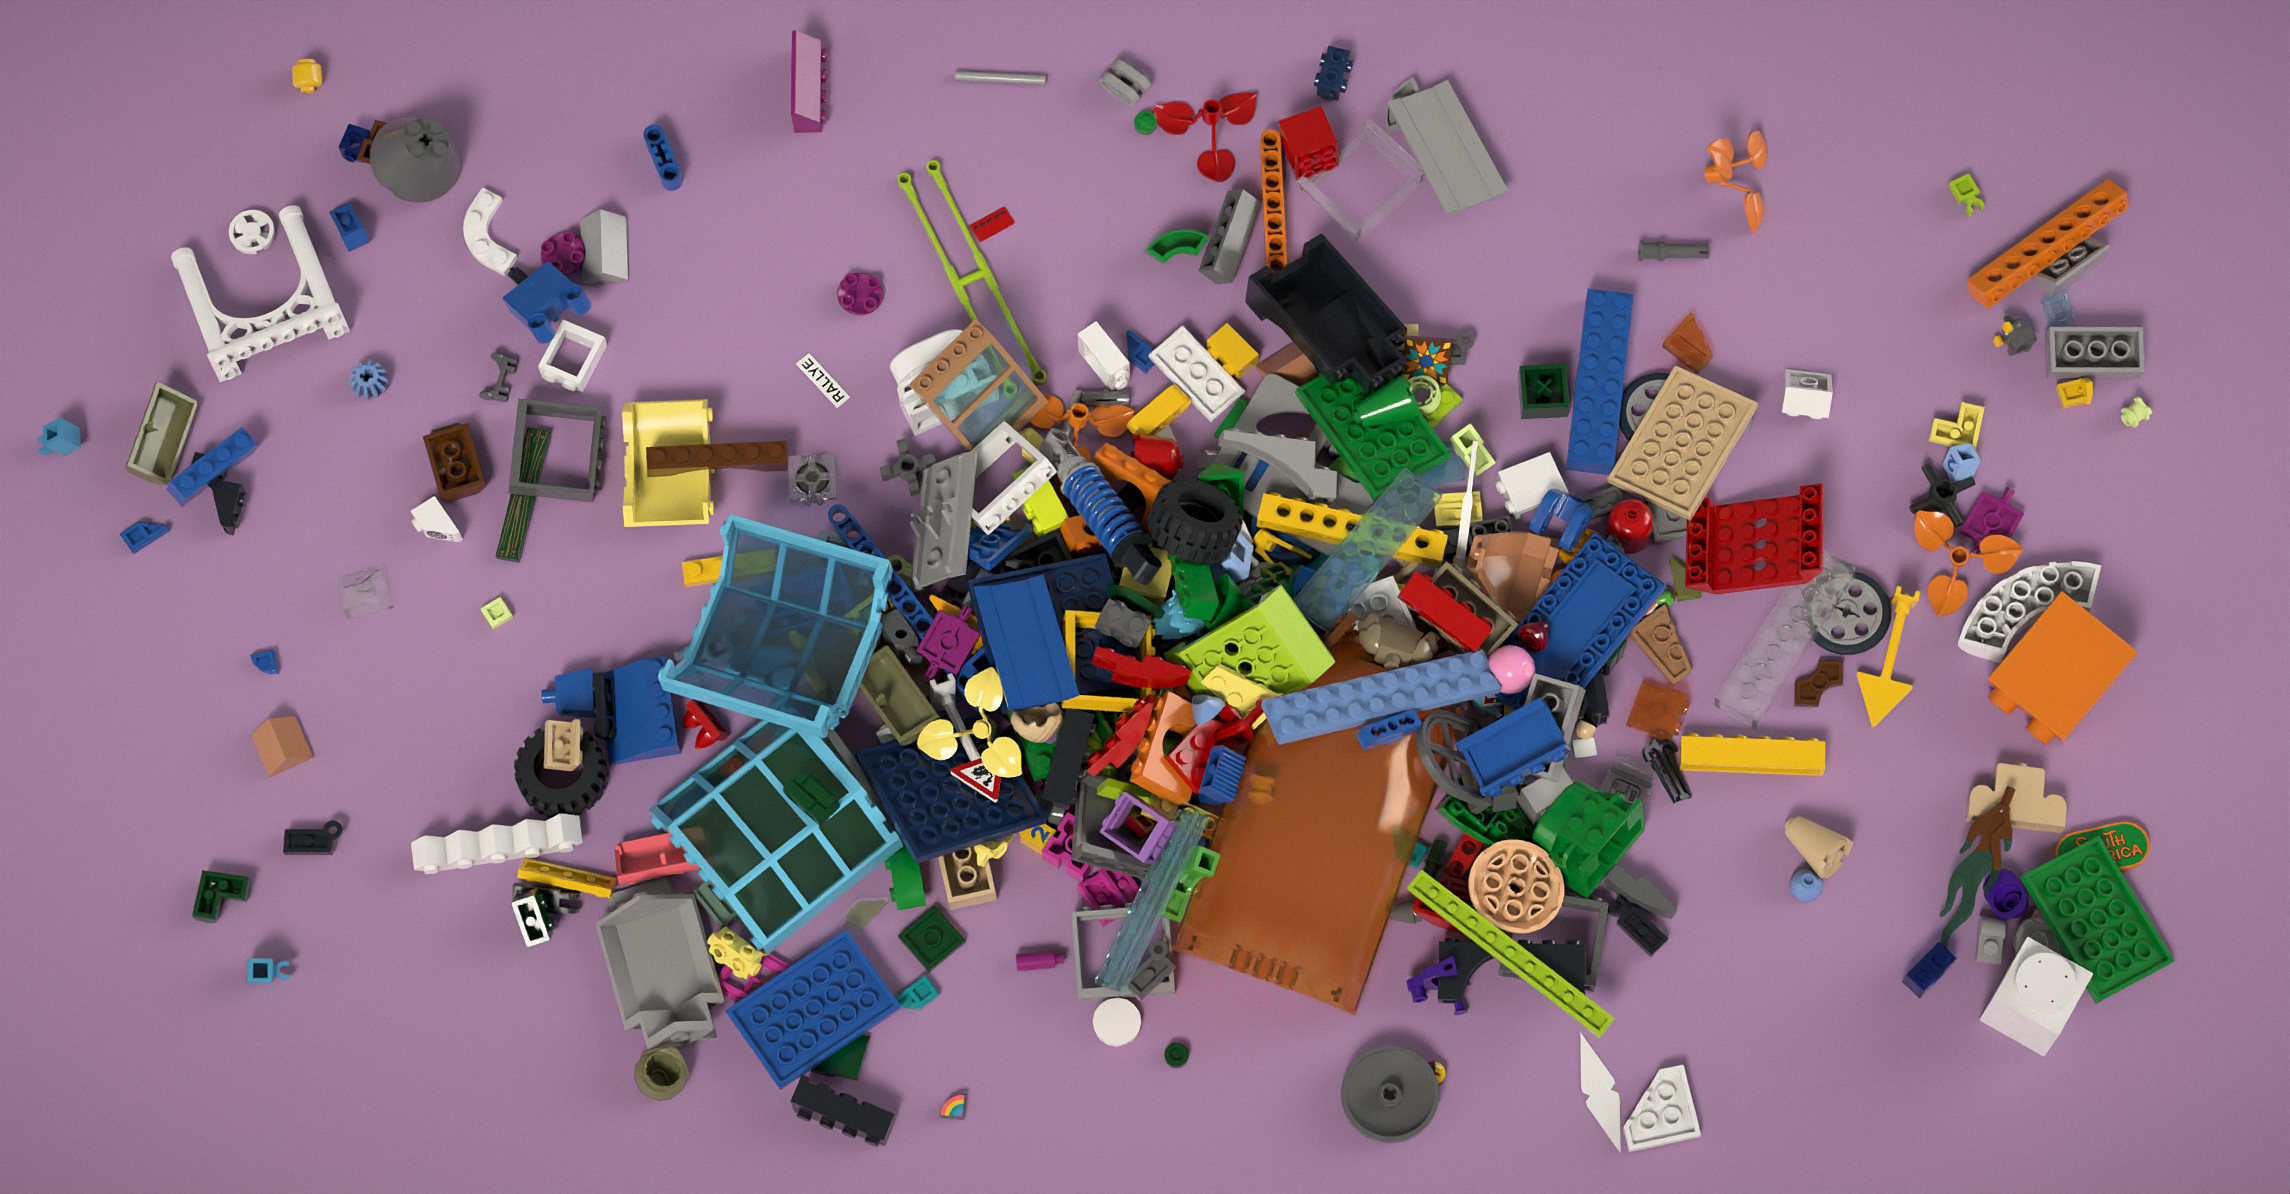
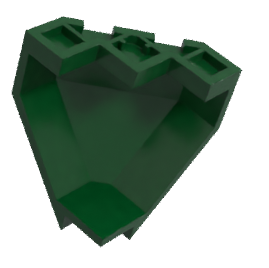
M1282 562L1260 568V577L1263 580L1251 583V590L1255 595L1242 598L1243 608L1248 610L1259 603L1262 595L1282 585L1295 602L1292 570ZM1229 643L1226 646L1230 652H1237L1239 650L1238 646L1234 643Z

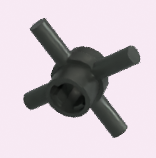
M1925 464L1921 469L1931 484V488L1927 498L1909 506L1911 513L1915 514L1919 510L1932 506L1937 510H1946L1954 526H1961L1964 522L1953 504L1956 501L1957 493L1974 486L1975 480L1973 477H1969L1957 484H1954L1949 479L1939 480L1930 464ZM1946 493L1948 494V496L1945 498L1940 497V495H1946Z

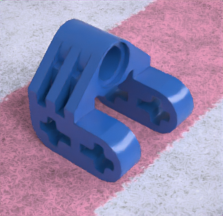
M1550 489L1544 495L1530 523L1529 529L1538 535H1542L1553 515H1556L1568 523L1559 546L1571 552L1577 545L1582 533L1585 532L1586 525L1589 524L1590 517L1595 511L1584 500L1557 489Z

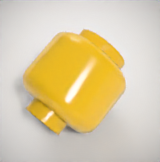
M313 59L298 60L297 64L292 67L293 86L301 89V93H314L315 88L322 85L321 66L315 63Z

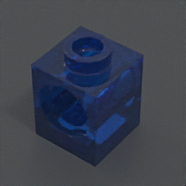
M348 124L338 146L345 160L352 163L358 161L357 158L364 139H368L370 130ZM354 143H360L359 146L351 148V145Z

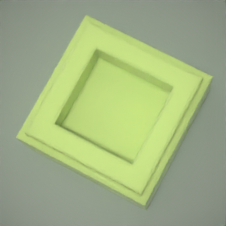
M501 596L480 608L493 630L513 618Z

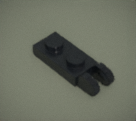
M602 672L593 673L594 713L597 719L594 724V733L600 739L603 738L606 741H611L616 736L614 677Z
M523 883L513 884L512 900L517 894L538 888L540 895L544 894L546 898L547 908L545 909L547 913L576 914L579 912L578 905L561 904V899H579V891Z

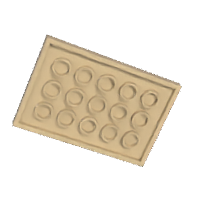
M1675 365L1607 478L1608 483L1691 521L1758 408V402Z

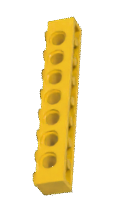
M1274 492L1269 494L1263 493L1257 517V527L1436 568H1441L1448 535L1437 529H1430L1428 531L1421 529L1420 526L1415 524H1407L1406 526L1398 524L1393 519H1376L1373 515L1367 513L1358 515L1345 508H1338L1336 510L1329 508L1323 503H1315V505L1306 503L1301 498H1283L1281 494ZM1281 509H1285L1289 511L1290 514L1288 516L1283 517L1280 516L1277 512ZM1307 514L1313 519L1305 522L1300 517ZM1332 520L1336 524L1333 527H1327L1323 522ZM1355 525L1359 530L1350 532L1347 530V527ZM1373 530H1377L1382 535L1380 537L1375 538L1372 537L1369 533ZM1399 535L1402 536L1405 539V541L1397 543L1392 538L1394 536ZM1425 541L1428 546L1419 548L1415 543Z

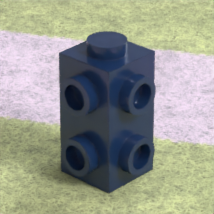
M1328 46L1327 53H1322L1319 64L1322 70L1321 73H1316L1314 86L1317 87V95L1323 99L1339 100L1340 94L1346 91L1348 80L1345 79L1346 73H1351L1353 60L1350 59L1349 50Z

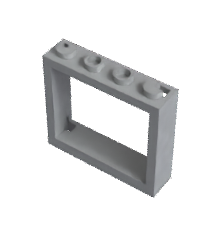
M1149 902L1148 906L1139 907L1138 903L1125 904L1124 908L1115 909L1114 905L1100 906V910L1092 911L1090 907L1076 909V912H1071L1078 1002L1135 997L1124 985L1085 989L1080 922L1160 916L1156 914L1160 902ZM1161 916L1163 941L1168 946L1166 957L1173 963L1169 919ZM1173 971L1166 977L1167 982H1161L1147 996L1175 994Z

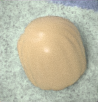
M1056 703L1014 711L1011 715V724L1015 731L1024 739L1035 743H1042L1051 739L1059 730L1063 722L1064 711Z

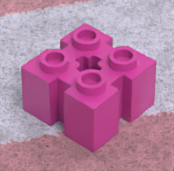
M1067 812L1057 827L1058 838L1051 836L1043 848L1042 859L1058 869L1063 864L1066 866L1067 874L1082 883L1092 871L1093 865L1071 860L1075 816Z

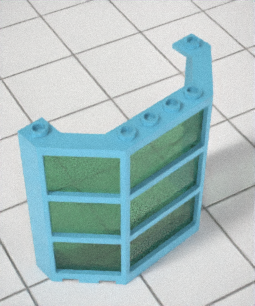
M787 705L780 711L799 717L795 711L789 710ZM761 720L648 809L652 815L650 821L659 831L662 828L666 833L669 832L671 834L668 838L677 849L680 846L684 849L685 853L683 856L691 866L696 864L700 870L697 872L705 883L710 881L714 885L712 889L714 894L720 901L725 899L753 936L750 939L757 950L763 949L767 955L903 847L899 836L885 821L886 818L877 806L871 807L873 803L867 796L864 788L819 736L765 720ZM801 769H804L808 774L811 771L814 772L822 781L820 785L825 789L828 786L831 787L839 796L837 800L840 808L822 826L816 824L788 799L783 792V787L790 780H793L794 776Z

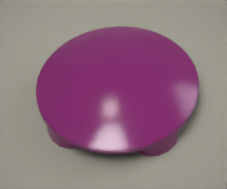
M567 231L556 234L541 244L542 264L544 265L549 261L563 275L574 273L584 263L586 256L585 246L581 239L572 232Z
M849 273L844 276L839 284L837 298L841 307L847 312L854 315H867L874 312L880 306L883 299V289L879 279L866 273Z

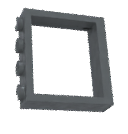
M518 398L508 493L593 502V495H598L600 482L595 481V475L601 472L602 459H597L598 451H603L604 437H599L600 429L605 430L606 416H602V407ZM526 414L594 421L587 489L519 482Z
M1518 887L1512 888V891L1515 892L1514 894L1520 893ZM1566 893L1561 906L1599 912L1590 976L1586 975L1585 991L1594 992L1609 903L1603 902V899L1597 897L1583 899L1577 894ZM1507 933L1506 935L1512 939V933ZM1500 962L1498 976L1523 980Z

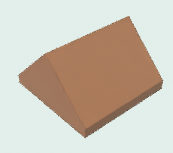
M1292 343L1255 367L1263 379L1268 374H1276L1299 387L1319 377L1314 365L1295 343Z
M295 716L268 718L251 735L269 777L313 758Z

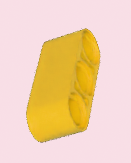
M1173 384L1137 413L1128 422L1126 427L1133 435L1155 436L1189 407L1192 400L1176 384Z

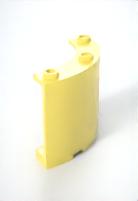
M708 399L624 402L622 410L624 442H629V446H626V456H624L626 479L623 499L624 527L709 524L710 515H714V501H711V474H715V469L691 471L674 476L647 477L646 447L710 444L709 422H713V409L708 408Z

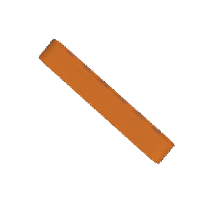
M1268 129L1262 132L1260 136V164L1266 266L1271 269L1275 266L1280 268L1287 266L1281 138L1277 131ZM1267 141H1273L1275 144L1269 146L1265 143ZM1274 162L1276 163V165L1268 166L1266 165V163ZM1272 182L1276 183L1277 186L1269 187L1267 184ZM1274 203L1277 204L1278 207L1270 208L1268 205ZM1276 224L1279 228L1271 229L1269 226ZM1277 245L1281 247V249L1272 250L1270 247Z

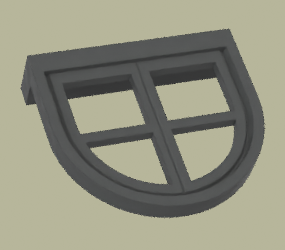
M1443 710L1433 711L1421 719L1422 725L1416 732V744L1421 761L1432 779L1449 795L1467 802L1468 811L1471 814L1477 815L1491 806L1492 799L1490 796L1486 797L1481 794V788L1464 754L1459 751L1458 747L1457 751L1452 750L1448 726L1455 728L1453 731L1457 743L1478 731L1477 722ZM1441 724L1445 747L1430 742V732L1434 725ZM1433 753L1447 758L1451 779L1439 767ZM1454 761L1460 763L1464 786L1458 783Z

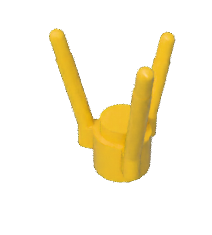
M1264 528L1260 529L1253 539V544L1257 546L1255 552L1260 554L1267 563L1274 562L1265 551L1271 552L1277 544L1308 559L1312 558L1310 554L1277 538Z

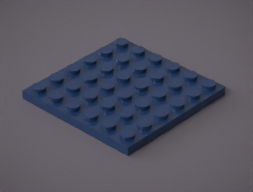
M1106 553L967 580L968 591L989 667H994L997 671L974 593L975 586H995L1044 575L1062 635V619L1066 610L1102 612L1108 599L1116 600L1105 593L1108 584L1114 585ZM1075 627V682L1079 695L1092 696L1134 687L1111 681L1112 671L1092 664L1097 646L1111 648L1123 656L1135 657L1132 647L1122 644L1112 636L1103 634L1097 628ZM1003 693V701L1000 705L1002 714L1039 707L1043 705H1037L1021 709H1008L1005 696Z
M981 714L962 719L966 729L970 730L973 729L975 722L983 719ZM995 732V734L993 735L994 739L992 740V743H993L997 738H999V736H998V734H997L996 732ZM974 733L969 734L981 757L982 753L990 748L987 744L988 739H980ZM959 737L955 738L958 743L955 754L945 760L934 759L919 749L917 745L918 739L905 746L900 745L897 739L855 752L856 761L916 864L1046 824L1047 816L1022 775L1001 777L997 802H993L951 774L952 768L971 762Z

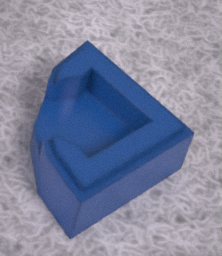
M274 650L250 655L253 664L261 672L279 674Z

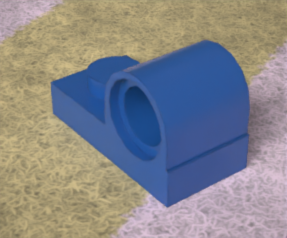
M350 202L329 211L349 252L370 243Z

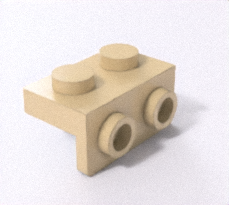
M574 719L572 722L547 720L545 722V769L573 771L581 764L583 753L580 750V741L583 737V728L580 727L579 719Z

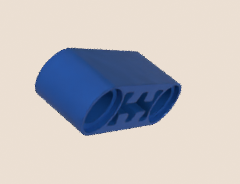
M649 125L643 133L646 147L663 187L668 191H675L682 185L680 169L663 129L659 125ZM654 136L660 137V138H659L658 140H656V141H651V140H650V139H651L652 137H654ZM661 151L664 155V158L667 161L666 164H663V161L659 156V152ZM668 175H676L673 179H666Z

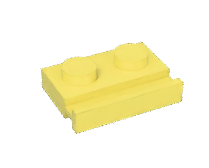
M1480 491L1472 492L1473 502L1470 523L1483 521ZM1466 492L1433 494L1436 529L1460 528L1463 498Z

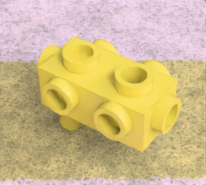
M726 926L719 932L715 931L707 941L711 945L709 953L714 955L715 961L720 964H726L733 970V974L739 978L747 979L750 976L754 977L761 969L762 965L760 962L762 957L767 956L763 949L757 950Z

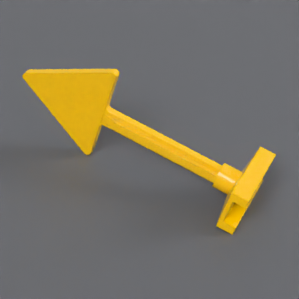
M1896 587L1890 602L1896 605L1894 611L1896 617L1881 676L1877 677L1862 672L1856 674L1872 727H1875L1913 689L1912 685L1891 680V674L1905 617L1909 615L1910 609H1914L1920 591H1915L1911 597L1907 593L1900 594L1902 587Z

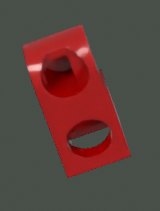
M1464 834L1451 855L1452 857L1444 872L1454 878L1463 880L1474 861L1485 848V845Z

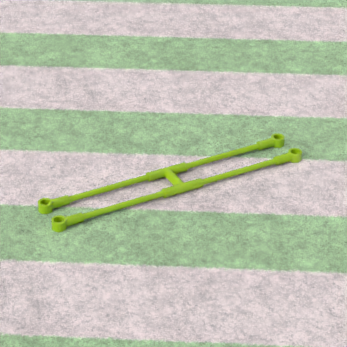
M936 160L929 161L926 166L927 173L933 176L938 188L942 190L974 253L973 257L980 269L962 278H958L953 266L949 264L917 200L918 197L911 185L910 175L908 173L899 174L897 178L898 185L904 189L909 201L913 203L945 267L944 270L972 322L975 319L978 321L963 287L984 278L990 291H993L1027 358L1026 362L1033 374V382L1036 385H1043L1047 379L1046 373L1040 369L1035 357L1031 355L998 290V284L982 253L978 251L946 188L947 184L940 172L939 162ZM931 166L937 167L936 170H930L929 168ZM905 178L908 179V182L902 183L901 180ZM989 344L986 350L997 370L996 374L999 376L1005 369H1002ZM1042 375L1043 379L1037 380L1035 377ZM1007 377L1001 384L1004 396L1011 399L1017 395V387ZM1008 388L1014 389L1012 393L1006 392Z

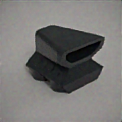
M1597 672L1584 688L1586 691L1577 720L1586 719L1596 728L1601 724H1606L1607 717L1609 716V706L1602 672Z

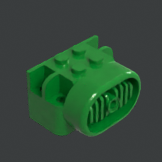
M1582 780L1575 781L1564 789L1542 815L1533 832L1532 844L1539 846L1549 854L1555 866L1559 867L1566 886L1588 898L1645 831L1642 802L1637 798L1631 805L1625 801V796L1621 792L1615 794L1610 792L1602 793Z

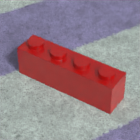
M1415 572L1397 598L1469 652L1475 653L1493 630L1490 627L1491 623L1483 616L1479 615L1477 617L1471 613L1472 609L1462 601L1458 603L1451 598L1452 593L1441 586L1439 589L1432 584L1433 579L1423 572L1421 574Z

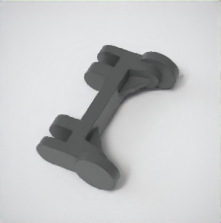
M491 353V358L498 364L500 374L497 384L490 390L481 391L479 397L485 400L506 402L507 397L499 394L508 395L510 389L502 387L505 373L515 374L516 368L508 366V364L517 366L518 361L499 353Z

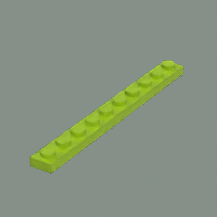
M1422 869L1406 888L1407 891L1599 1039L1614 1022L1615 1018Z

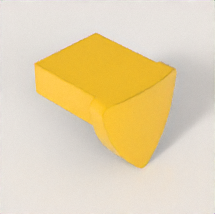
M2083 377L2078 380L2057 384L2056 390L2062 409L2081 404H2091L2093 383L2089 378Z

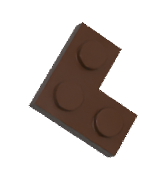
M1351 611L1348 615L1343 613L1335 622L1337 626L1332 633L1327 631L1321 638L1329 652L1332 651L1342 638L1345 639L1358 624V617Z

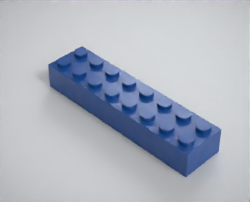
M1587 289L1565 470L1610 475L1614 468L1634 294Z

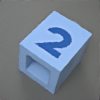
M1971 443L1950 447L1942 466L1951 481L1958 482L1974 477L1981 460Z

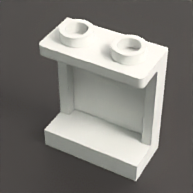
M1550 452L1499 471L1497 481H1495L1499 494L1503 493L1506 499L1504 504L1508 514H1513L1515 520L1519 519L1522 513L1538 508L1544 495L1550 489L1569 493Z

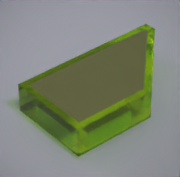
M1673 558L1669 559L1677 601L1701 598V591L1685 587V566Z

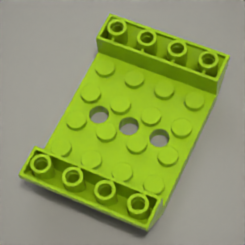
M1282 585L1262 595L1257 605L1186 646L1182 642L1164 653V657L1169 663L1181 664L1188 670H1191L1188 683L1185 686L1193 696L1208 695L1214 697L1217 696L1201 680L1218 663L1245 675V678L1252 682L1262 681L1267 686V689L1277 694L1287 695L1298 692L1312 684L1336 661ZM1234 643L1238 646L1239 650L1237 652H1230L1226 648V644ZM1240 663H1250L1252 665V670H1242L1240 667Z

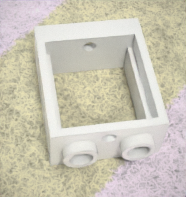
M562 320L538 365L542 378L551 383H554V381L559 382L570 391L577 390L583 392L607 347L605 337ZM564 338L591 348L577 377L550 366Z
M1097 321L1077 334L1079 353L1109 391L1121 390L1127 386L1130 380L1129 362Z

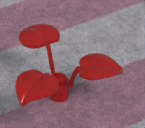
M1249 92L1236 93L1223 97L1219 102L1213 99L1207 100L1203 105V109H1199L1198 114L1194 118L1191 107L1183 102L1154 105L1153 112L1158 125L1165 132L1172 135L1185 134L1188 131V124L1194 125L1202 116L1203 121L1211 126L1212 152H1204L1199 156L1197 168L1204 177L1215 182H1224L1232 175L1235 161L1228 150L1216 152V124L1220 121V117L1222 119L1227 118L1228 122L1232 125H1245L1249 123L1255 114L1257 94Z

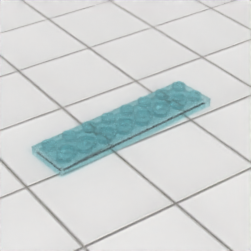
M1404 468L1293 599L1301 613L1324 631L1330 632L1336 625L1335 622L1343 613H1346L1441 500L1443 494Z

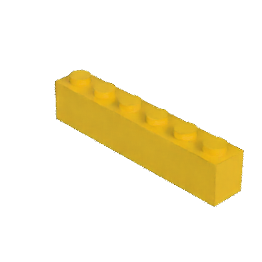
M1689 733L1681 736L1679 742V770L1823 776L1825 771V741H1819L1817 738H1807L1805 741L1795 740L1793 737H1783L1781 740H1775L1768 736L1749 739L1744 735L1723 738V735L1720 734L1699 737V734Z

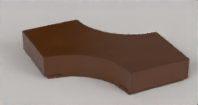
M1819 660L1817 670L1812 676L1804 680L1795 681L1794 706L1818 707L1820 698L1825 691L1835 686H1842L1843 661Z

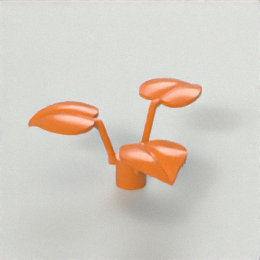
M1758 130L1752 131L1747 138V150L1750 157L1732 163L1734 150L1729 139L1721 138L1712 142L1706 149L1711 154L1715 164L1707 165L1704 171L1705 179L1708 183L1720 182L1721 187L1727 186L1747 193L1744 197V207L1751 233L1756 232L1764 217L1762 197L1758 192L1753 193L1749 188L1727 181L1732 177V167L1752 161L1755 169H1761L1766 164L1767 146L1761 132Z
M1043 394L1049 403L1030 423L1036 428L1048 430L1053 427L1054 422L1061 423L1069 417V424L1074 428L1072 445L1090 463L1091 454L1089 449L1085 446H1076L1079 429L1085 427L1087 419L1092 426H1097L1098 432L1102 436L1117 438L1126 432V426L1134 415V409L1123 405H1111L1108 408L1097 406L1091 414L1085 405L1078 403L1074 404L1063 415L1064 407L1060 399L1052 395Z
M1919 510L1916 514L1914 530L1918 543L1924 549L1931 552L1938 550L1941 545L1951 551L1950 561L1954 565L1952 577L1950 578L1946 575L1935 577L1929 583L1927 590L1928 599L1936 615L1939 617L1954 613L1965 603L1968 596L1967 585L1965 582L1955 579L1958 568L1964 567L1968 563L1969 558H1983V566L1987 571L1993 574H2002L2013 567L2023 552L2022 546L2015 540L2002 535H1990L1980 542L1979 546L1982 554L1968 553L1964 547L1958 546L1954 548L1945 542L1950 540L1954 533V525L1948 516L1939 512Z

